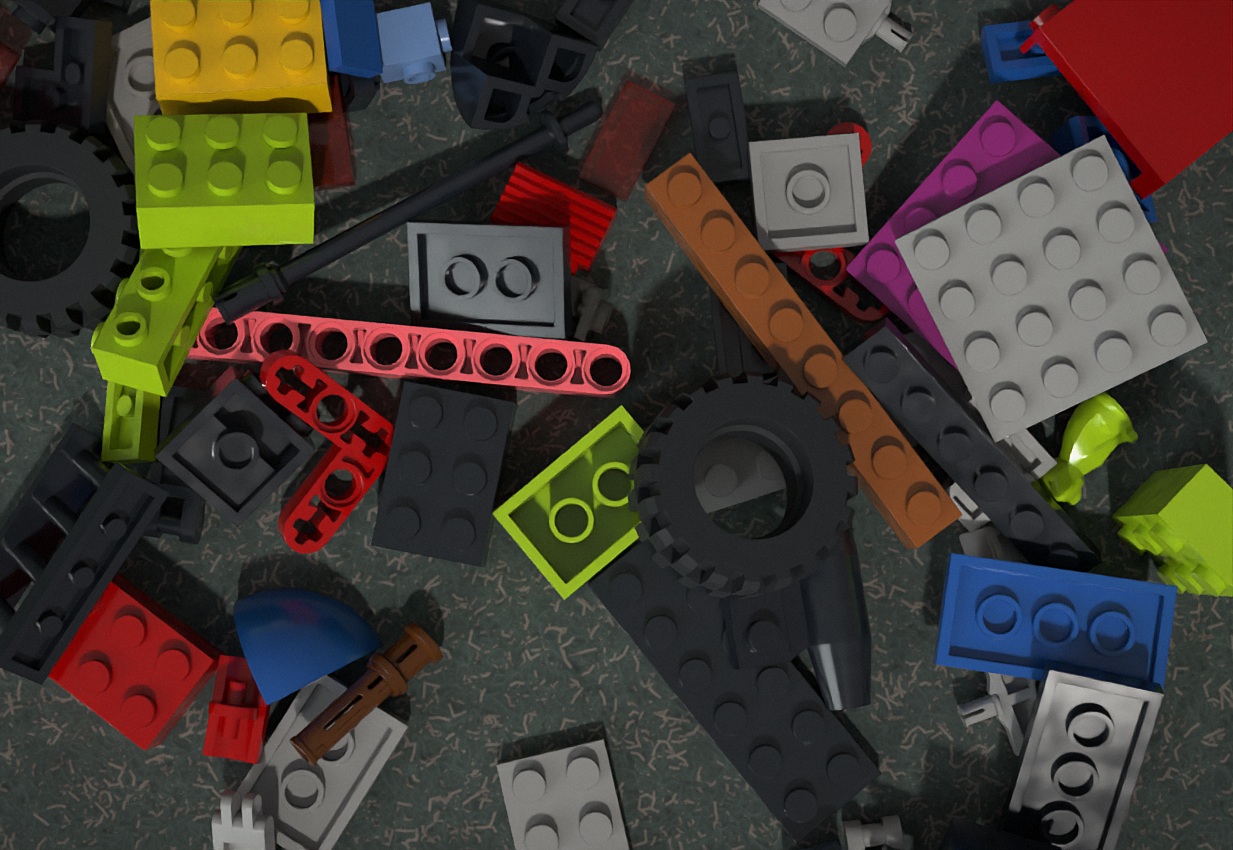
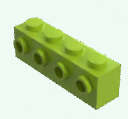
M243 246L140 248L139 262L130 278L126 277L121 281L117 289L115 305L106 322H100L97 325L92 336L91 351L95 356L102 378L167 397L214 305L210 294L222 289Z

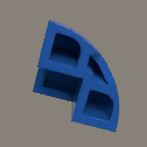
M275 588L250 594L234 603L233 615L239 641L250 671L266 705H270L383 647L375 631L356 611L337 599H332L319 593L301 588Z

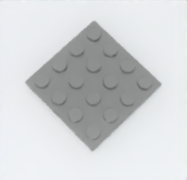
M1105 135L895 240L995 443L1208 342Z

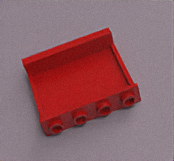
M1072 0L1073 2L1062 10L1055 3L1028 24L1034 33L1019 49L1025 54L1038 44L1142 173L1130 181L1129 185L1141 200L1167 184L1233 131V0Z

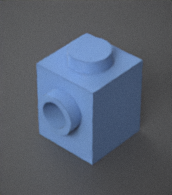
M430 2L375 14L383 73L380 76L384 83L402 79L407 84L423 83L435 78V72L447 70L443 53L453 51L446 18L436 20Z

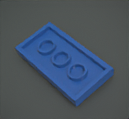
M949 553L933 663L948 667L1041 680L1046 661L1052 660L1159 683L1162 690H1164L1178 586Z

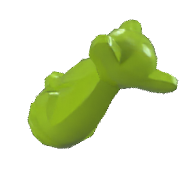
M1102 392L1081 402L1073 412L1063 434L1059 457L1054 458L1057 464L1037 480L1055 502H1066L1070 506L1078 503L1082 497L1081 488L1084 484V475L1102 466L1110 453L1119 444L1125 442L1134 444L1138 439L1130 418L1115 399L1106 392Z

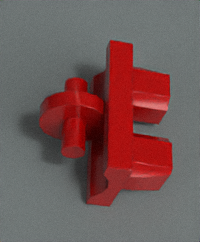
M226 654L219 656L213 696L209 703V719L202 755L258 764L261 763L271 704L266 705L244 657Z

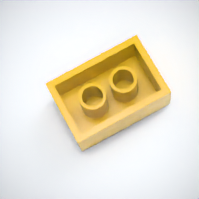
M150 0L155 93L163 115L308 114L333 112L320 0Z

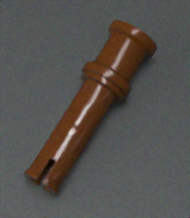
M412 621L404 626L405 634L383 654L374 653L368 659L369 663L366 664L368 671L331 702L302 731L289 739L293 748L309 765L314 767L322 756L353 730L389 695L394 697L403 695L408 690L407 683L428 663L436 664L443 658V654L437 644L420 626Z

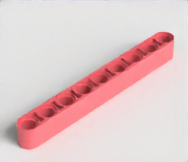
M212 307L186 358L262 366L264 360L271 354L268 344L270 335L279 328L287 327L292 332L293 337L291 347L288 350L301 354L323 372L597 398H610L622 393L628 386L631 376L630 362L626 354L618 347L606 344L253 311L234 321L233 323H235L238 330L236 342L227 349L219 350L215 343V334L218 328L226 322L216 307ZM338 332L345 334L348 346L343 356L336 360L325 359L322 353V345L327 336ZM386 338H397L402 343L403 351L401 357L392 365H381L376 359L377 346ZM440 343L453 344L457 349L458 355L454 365L447 370L439 371L433 369L429 361L431 350ZM494 348L507 349L512 354L510 369L498 376L486 373L483 369V360L488 351ZM548 353L560 354L567 361L566 373L556 381L544 380L537 374L536 367L538 361ZM601 358L614 359L622 369L621 378L611 386L598 385L590 375L593 364Z

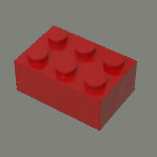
M117 572L48 677L138 747L146 751L160 745L216 673L219 656L224 653Z

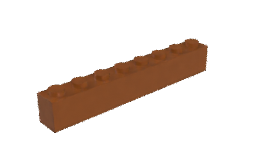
M691 153L687 154L646 184L644 192L645 201L774 373L781 378L793 382L794 386L791 393L801 397L809 391L818 398L821 404L816 410L825 420L832 415L835 416L843 428L835 434L841 447L847 444L851 445L855 461L847 465L846 469L852 476L858 477V485L906 549H918L963 515L866 385L841 360L842 353Z

